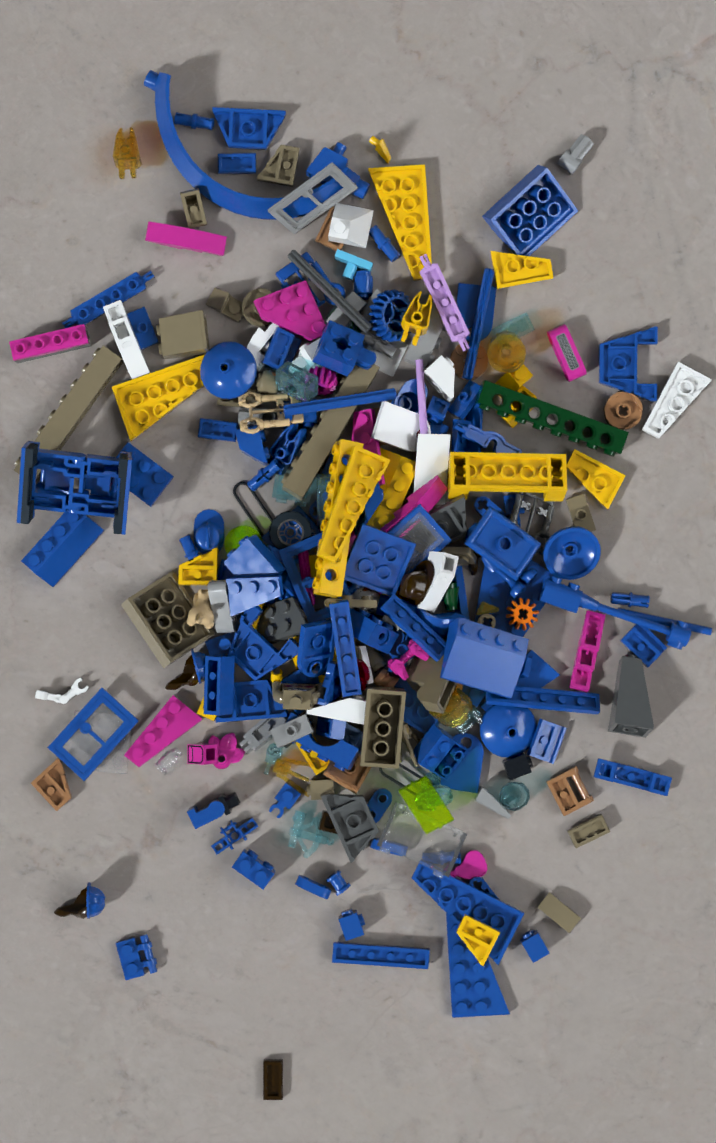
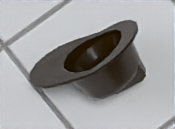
M427 560L422 561L416 566L414 571L403 576L399 594L408 598L411 604L419 605L423 601L434 577L433 564Z

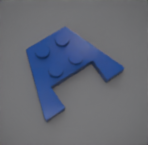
M652 327L600 344L599 383L656 402L657 384L637 383V345H657L658 327Z
M259 606L244 611L239 621L238 631L235 632L228 652V656H235V663L254 681L297 656L299 647L297 641L289 638L281 650L278 651L252 627L253 623L263 612Z

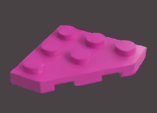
M306 280L253 301L262 320L279 325L280 328L299 334L309 341L320 338L326 326Z

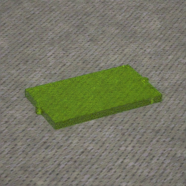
M427 775L416 781H411L410 784L398 790L426 834L438 828L441 829L442 826L454 820V817Z

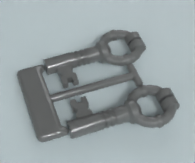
M519 492V494H516L509 520L519 527L517 518L520 508L529 511L530 508L528 506H531V503L523 501L524 496L522 494L533 497L534 502L525 531L529 533L537 501L541 500L549 503L550 506H547V510H543L541 507L537 508L539 511L536 514L542 515L544 521L541 530L533 535V538L536 540L540 536L548 541L550 538L548 533L549 526L555 507L552 506L555 501H544L543 493ZM539 547L536 553L543 555L544 547Z

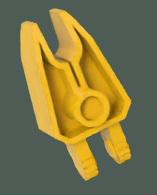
M421 291L413 298L401 322L404 330L401 341L405 342L407 340L408 332L414 333L415 336L412 340V345L414 346L417 345L419 337L427 333L432 308V296L430 294L427 303L422 304L421 307L419 302L422 294Z

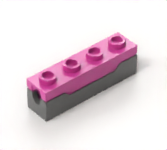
M84 324L9 341L12 357L16 363L92 346L88 328Z

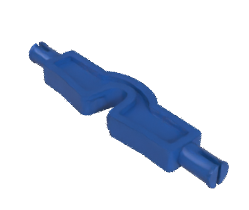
M458 421L454 423L453 429L462 432V437L470 440L480 448H487L492 440L494 442L493 453H522L521 449L507 443L504 437L497 432H485L471 424L465 426Z

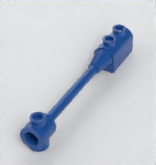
M551 576L550 580L545 579L538 601L573 613H577L578 608L581 607L612 615L666 634L667 645L680 650L689 642L691 629L687 628L688 623L677 620V623H671L667 627L603 605L579 590V585L570 582L568 586L561 584L562 579Z

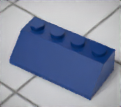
M67 510L21 562L54 587L103 533L104 529L88 515L73 514Z

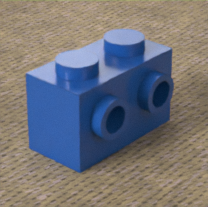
M244 849L232 868L264 890L275 874L274 866L267 861H261L257 858L258 855L254 851Z

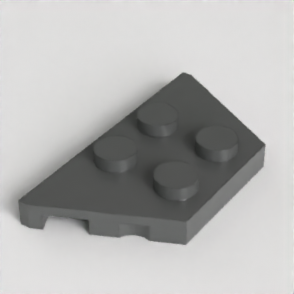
M464 494L429 512V515L451 538L452 541L449 544L467 535ZM421 521L406 534L413 538L414 542L424 545L426 548L436 540L435 536Z
M291 597L263 606V612L261 613L256 630L271 644L300 636L301 625L307 624L305 620L307 616L301 610L298 599Z
M321 794L323 803L350 863H352L357 855L365 849L368 842L379 832L378 827L363 795Z

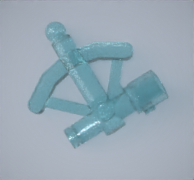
M295 810L292 817L294 825L289 830V835L291 836L288 847L295 848L298 840L305 852L303 857L308 858L317 850L320 843L330 846L334 844L333 838L322 836V830L318 829V817H313L312 822L304 825L306 813ZM313 825L316 829V833L304 831V829ZM301 838L314 841L308 850Z

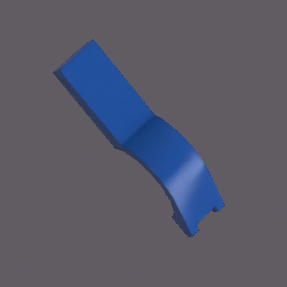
M380 595L376 614L385 615L380 608L390 596ZM402 600L438 635H447L449 623L459 617L465 619V615L457 613L448 617L431 615L423 609H419L418 605Z

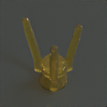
M286 757L283 760L278 758L272 772L276 773V777L283 779L307 796V792L286 776L290 774L309 782V778L290 770L292 765H289L290 763L310 767L308 762L292 760Z

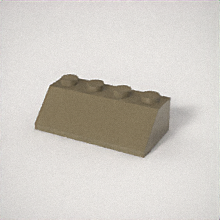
M367 688L360 766L399 769L406 700L404 688Z

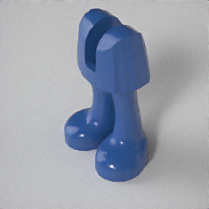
M481 557L484 565L491 573L496 572L509 584L511 588L510 595L514 599L526 588L524 584L518 580L516 582L485 558ZM534 568L524 570L520 578L526 585H529L538 574V571Z

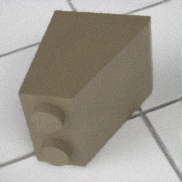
M203 310L159 318L156 330L157 335H161V343H158L159 354H163L164 359L200 356L209 352L207 319Z

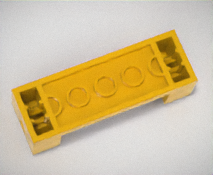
M450 452L448 460V499H454L464 494L465 500H467L469 491L543 493L544 501L563 502L567 492L566 454Z

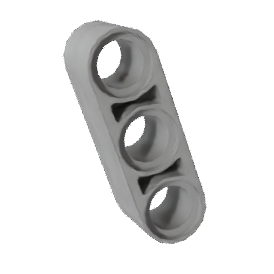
M226 580L209 581L208 594L214 615L216 632H237L239 628L238 614L230 616Z

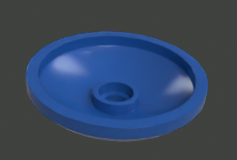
M236 342L219 343L213 346L202 360L200 367L201 380L205 388L216 397L222 399L240 397L252 387L256 379L257 364L249 349L242 344ZM224 365L228 366L226 371L222 370Z
M578 526L566 527L555 532L548 539L543 550L544 563L549 572L565 580L578 579L590 573L596 567L601 555L600 544L596 536L588 529Z
M493 705L482 717L480 737L485 747L491 753L500 757H515L530 747L537 728L536 720L528 708ZM514 729V733L509 735V731Z

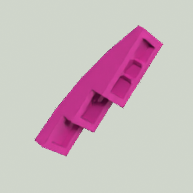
M148 222L145 241L199 253L206 252L218 256L224 255L227 239L226 236L156 222Z
M438 475L406 498L408 503L394 512L395 518L380 530L388 532L419 504L429 513L448 490ZM417 519L410 527H408L402 534H400L399 537H403L405 534H407L416 524L420 522V519Z
M586 611L569 685L571 689L583 692L589 691L606 614Z

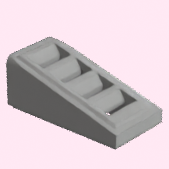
M481 786L474 798L475 801L510 819V813Z

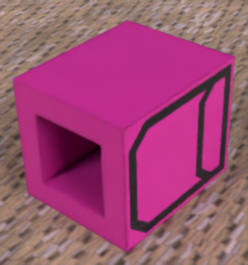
M187 744V764L206 765L218 763L217 744Z

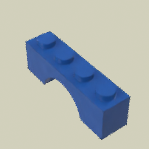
M291 712L286 723L300 716ZM312 733L296 740V742L302 744L301 749L309 753L313 750L318 753V758L325 762H328V760L335 762L334 767L342 771L345 769L351 770L361 751L360 748L345 740H340L332 746H322L316 742Z

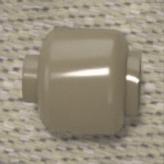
M266 369L263 373H259L255 386L257 391L264 395L281 394L284 382H281V374Z

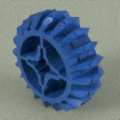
M395 289L385 290L377 294V298L372 300L374 305L369 306L372 310L368 314L371 316L369 323H373L371 330L376 331L375 335L381 337V340L389 342L401 341L404 332L401 322L411 301H409V296L404 295L402 291Z

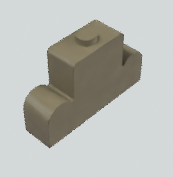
M444 655L437 662L430 656L427 661L415 656L409 665L407 672L409 678L406 681L413 690H417V698L426 710L444 714L457 684L456 682L440 678Z

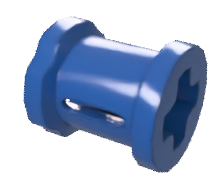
M337 870L326 879L336 890L335 894L337 896L351 886L341 876L340 870Z

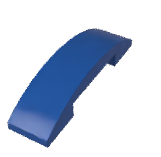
M600 758L597 760L593 775L595 778L668 796L672 777Z

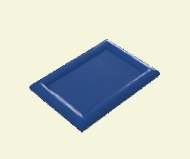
M489 506L464 544L517 582L542 543Z

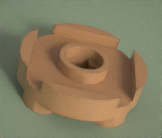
M459 344L452 351L450 360L454 363L453 368L455 369L456 376L462 380L469 381L462 378L465 365L463 360L466 359L468 350L466 349L463 352ZM480 345L472 380L480 377L488 366V356L485 349Z
M617 392L607 400L603 408L604 417L610 426L621 430H628L639 423L643 406L636 395L627 392ZM620 406L628 408L626 411L627 416L618 413Z

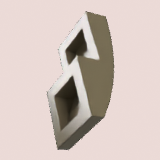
M550 892L538 906L541 911L568 933L582 919Z

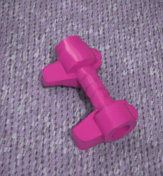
M412 639L408 644L409 650L399 659L391 658L388 661V667L403 680L409 678L404 664L415 655L424 661L429 659V655Z

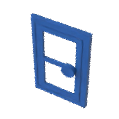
M322 533L278 551L302 609L307 616L308 623L322 621L331 617L330 607L315 612L306 588L312 587L314 578L305 577L302 581L292 556L318 546L319 540L322 539ZM330 572L325 573L326 577L331 575ZM344 580L342 595L352 596Z

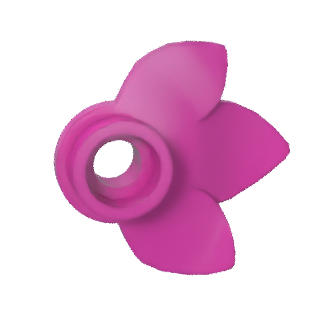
M234 733L226 734L221 740L212 735L208 741V744H217V760L220 756L225 757L224 762L218 761L217 764H213L218 769H226L231 763H238L245 754L243 749L237 748V739Z

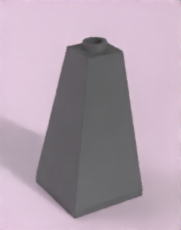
M628 654L622 656L619 660L608 732L646 738L653 730L654 724L642 659Z

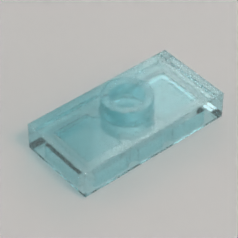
M524 313L493 328L492 332L501 347L533 332L535 329L527 313Z

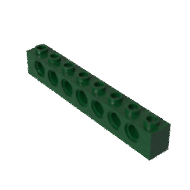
M486 380L482 381L475 401L476 404H479L478 408L482 410H495L497 415L505 418L508 415L515 418L514 421L518 423H531L533 428L541 431L544 428L551 431L550 434L554 436L569 437L568 441L577 444L580 441L584 442L587 448L597 450V448L603 449L604 454L613 457L615 454L622 453L629 433ZM495 395L501 397L502 402L500 405L494 404L493 397ZM513 401L518 402L520 406L517 412L511 409ZM531 408L537 410L536 418L530 417L529 410ZM549 414H552L555 417V422L553 425H550L547 422V417ZM567 421H571L573 424L571 431L565 429ZM585 427H588L591 431L588 438L583 435ZM602 434H606L608 436V442L606 444H603L601 442L600 438Z

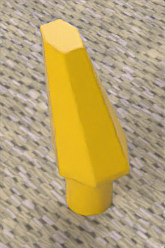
M372 136L369 142L376 147L375 150L389 164L391 155L384 139L379 140Z

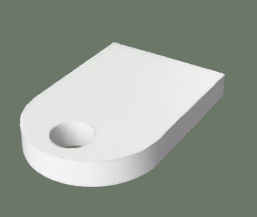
M382 401L371 438L405 451H417L418 439L416 433L420 430L419 414ZM427 421L428 434H431L430 425Z

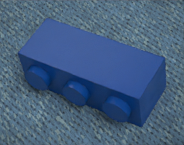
M205 656L204 714L218 716L233 714L235 656Z

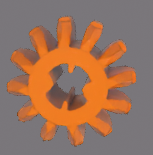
M519 598V605L515 601L511 602L515 607L514 609L507 607V610L511 611L512 614H507L506 618L513 617L509 621V625L517 622L515 629L518 630L520 624H522V630L524 631L527 628L526 623L532 628L531 620L538 621V618L533 617V614H539V611H532L536 607L535 603L528 606L530 599H526L523 604V599ZM520 609L527 612L524 620L518 617Z

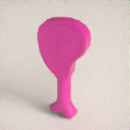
M470 850L465 854L461 864L446 873L464 879L482 877L487 872V863L482 853L478 850Z

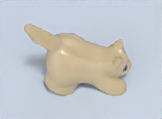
M199 589L198 593L194 594V606L189 611L186 622L191 627L195 624H203L206 629H211L215 624L208 590Z

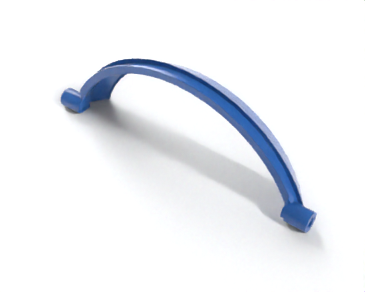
M150 70L144 80V86L155 91L156 118L160 135L172 162L182 176L195 189L199 188L203 196L224 209L251 218L277 220L268 212V209L284 197L261 198L238 193L216 182L196 165L183 147L173 123L169 98L171 75L161 72L158 74ZM346 167L342 172L358 186V189L351 194L364 199L370 184ZM332 178L325 184L313 189L312 195L323 203L343 187ZM300 196L283 210L292 218L305 216L318 205L309 197Z

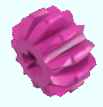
M316 366L315 368H310L309 372H307L305 385L312 394L317 393L318 395L323 394L327 396V394H333V391L336 389L338 377L336 372Z

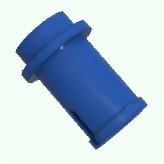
M190 535L179 539L186 554L185 558L191 561L199 556V550H196Z

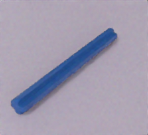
M489 268L484 270L469 341L470 349H468L462 375V378L466 380H472L493 282L495 271Z
M395 388L292 403L284 405L283 411L285 416L389 401L396 399L397 392Z

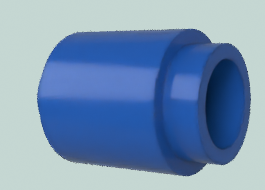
M366 270L356 271V276H354V292L363 300H368L373 294V276H371L370 271Z

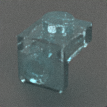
M466 704L449 719L461 735L468 731L475 723L480 725L483 723L480 718L481 713L475 707L471 708Z

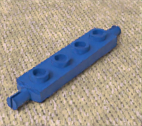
M150 270L142 276L137 272L131 274L70 310L72 317L62 322V324L65 325V328H69L74 324L86 325L105 314L104 306L119 300L123 303L146 290L145 283L155 278Z

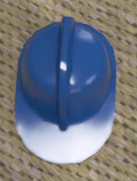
M417 378L406 381L391 404L419 414ZM425 384V397L427 398L428 389Z
M203 510L197 515L194 522L195 547L202 554L208 553L214 548H218L221 551L225 540L224 520L220 513L215 510Z

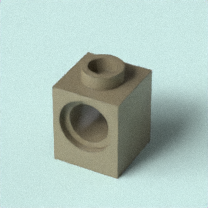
M330 778L310 779V784H307V796L311 795V800H322L321 794L323 793L334 794V781Z

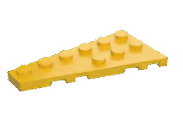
M425 164L368 168L413 281L423 280L420 271L424 266L419 257L427 254L432 264Z
M205 354L112 386L130 441H133L204 386L201 380L200 367ZM226 365L223 366V371L227 368Z

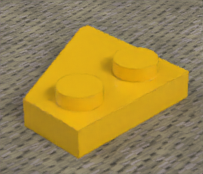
M465 914L456 933L464 941L480 965L484 966L500 931Z

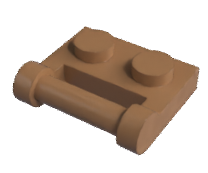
M577 766L571 767L567 771L546 781L563 816L594 801L578 774ZM572 777L583 798L582 800L578 801L566 778Z

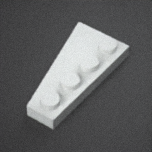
M677 362L642 430L659 439L712 379Z

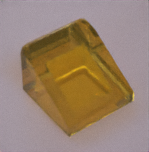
M482 601L475 615L499 612V608Z

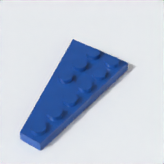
M420 860L412 875V879L458 925L463 916L467 914L500 931L489 954L493 961L499 965L524 912Z
M446 913L452 1018L509 1015V1010L488 958L484 966L480 965L476 957L456 933L459 925Z

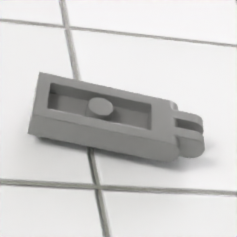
M285 717L262 719L243 736L244 740L240 743V746L245 748L246 754L252 750H259L273 738L270 730L285 724L287 720Z

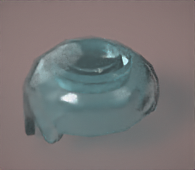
M509 782L501 788L499 793L500 803L505 809L510 811L521 810L527 805L530 798L529 789L522 782Z

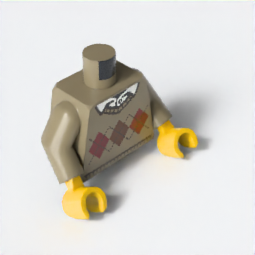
M280 669L279 674H274L271 671L273 699L282 704L283 709L311 710L318 704L319 698L324 699L326 688L322 687L325 675L318 676L320 682L318 684L281 683L282 670Z

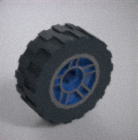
M295 511L280 513L273 519L269 528L270 540L278 550L310 538L312 533L311 525L307 518ZM290 528L294 530L292 536L287 535V530Z

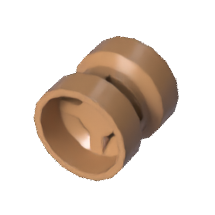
M383 668L375 677L374 684L382 687H394L399 679L395 676H390L388 670Z

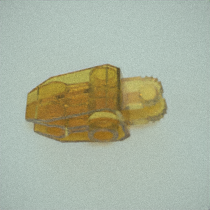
M130 127L128 138H124L123 129L120 128L115 139L113 159L115 166L119 169L120 179H125V169H130L132 178H136V169H139L142 165L136 135L132 127Z

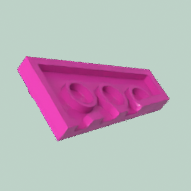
M374 409L354 412L352 441L363 443V449L381 456L379 441L371 438L376 423ZM384 474L380 481H378L379 486L385 485Z
M173 695L124 756L136 766L141 767L203 719Z

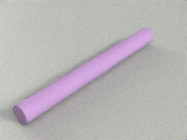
M419 359L415 360L420 434H428L423 360Z

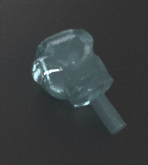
M272 743L267 747L264 761L268 763L264 771L265 775L269 774L272 764L275 765L277 759L283 753V747L277 748L276 743Z

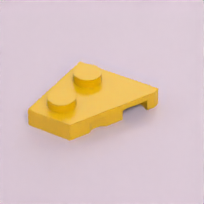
M214 548L208 553L180 564L178 584L208 586L209 581L218 580L219 549Z

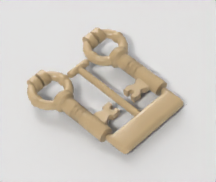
M246 392L238 397L239 406L249 408V417L240 421V431L254 434L264 428L290 426V423H303V414L292 415V420L290 421V418L285 419L283 411V401H288L289 398L291 404L302 402V396L300 394L287 396V393L261 395L256 392ZM246 397H255V402L246 403ZM273 401L276 402L278 408L253 411L254 407ZM277 412L278 419L262 420L253 417V414ZM257 422V428L248 429L247 423Z

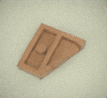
M59 758L31 782L56 811L72 798L63 764Z

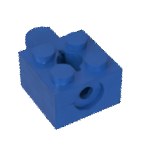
M329 320L323 329L312 362L348 377L355 365L369 370L376 361V354L361 347L365 337L364 334Z
M351 608L353 636L364 644L389 654L399 633L393 630L394 627L385 621L383 623L381 618L376 615H370V613L361 608L359 611Z

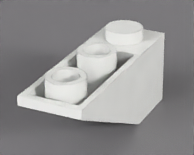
M429 551L428 561L434 566V577L423 601L418 605L419 609L435 612L455 576L459 556L445 552Z

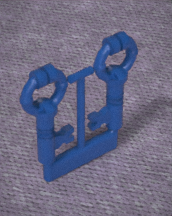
M308 252L302 254L301 256L308 263H312L311 266L333 288L339 289L341 296L345 299L346 292L344 287L338 283L331 282L318 262H314ZM293 262L276 272V276L282 283V289L294 285H289L288 282H285L294 273H297L301 281H305L299 272L300 269ZM309 286L318 307L324 304L325 300L331 305H335L325 294V300L320 302Z

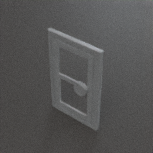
M332 162L270 207L268 212L295 234L358 189V186ZM331 175L343 188L321 203L312 195V188ZM300 196L309 197L318 205L298 221H295L283 210Z

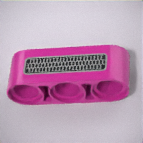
M563 324L547 331L548 339L567 381L571 382L587 375L586 368L567 326Z

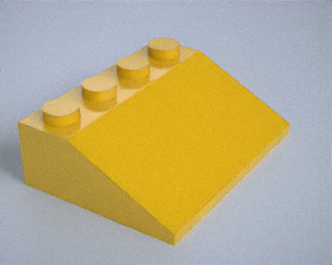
M380 448L381 456L390 459L384 472L385 485L380 486L384 497L366 524L377 529H381L395 518L393 513L402 506L415 476L416 466L415 461Z

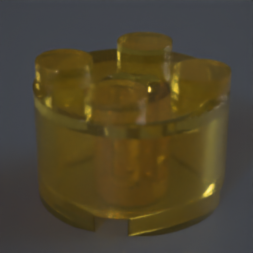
M502 331L495 334L487 344L488 361L496 371L511 373L523 365L526 349L522 339L517 334L510 331ZM509 349L510 354H503L502 350Z
M456 685L444 714L429 711V713L442 725L455 728L462 725L468 719L469 710L472 711V701Z

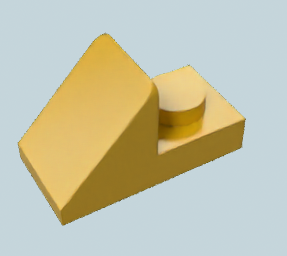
M521 361L509 372L505 373L495 384L516 391L531 379L533 374Z

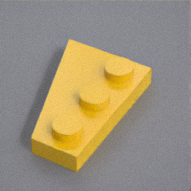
M490 251L493 270L495 271L496 289L553 279L551 259Z
M574 449L566 464L567 469L608 510L626 475Z

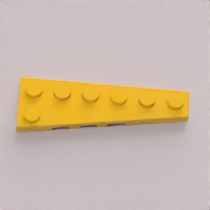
M356 445L353 447L316 556L331 562L337 561L349 539L350 533H352L356 526L358 518L363 513L365 505L384 474L390 459Z

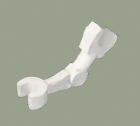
M79 678L64 695L36 690L35 698L48 699L65 704L75 695L86 692L89 686L87 685L83 689L79 688L78 684L83 680Z

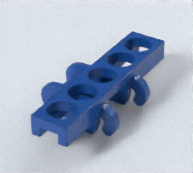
M251 818L238 828L236 827L237 823L231 820L230 825L224 829L221 827L220 833L224 834L225 837L211 845L216 855L229 846L233 850L232 844L242 837L246 841V835L258 827L255 820ZM250 822H253V823H254V827H252L251 829H249V828L247 827V824H249ZM245 827L246 832L244 833L241 828ZM231 828H234V829H235V830H233L232 832H230L229 834L226 833V832H227L228 830H230ZM234 832L238 834V839L236 840L231 837V834ZM219 843L222 844L223 848L220 850L215 848Z

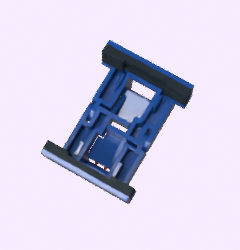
M27 441L21 449L17 523L29 524L35 517V509L64 513L68 510L69 513L112 517L114 518V534H126L132 452L120 451L119 457L39 449L40 442ZM37 469H41V479L36 484ZM74 478H80L79 489L73 488Z

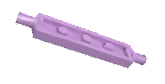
M427 254L420 256L419 258L424 266L420 271V275L425 286L432 296V301L451 342H459L464 352L466 349H470L466 341V337L470 332L438 263L431 264Z

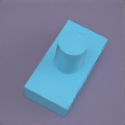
M339 249L336 251L335 260L346 264L342 275L345 279L352 281L357 269L371 272L373 268L372 262Z

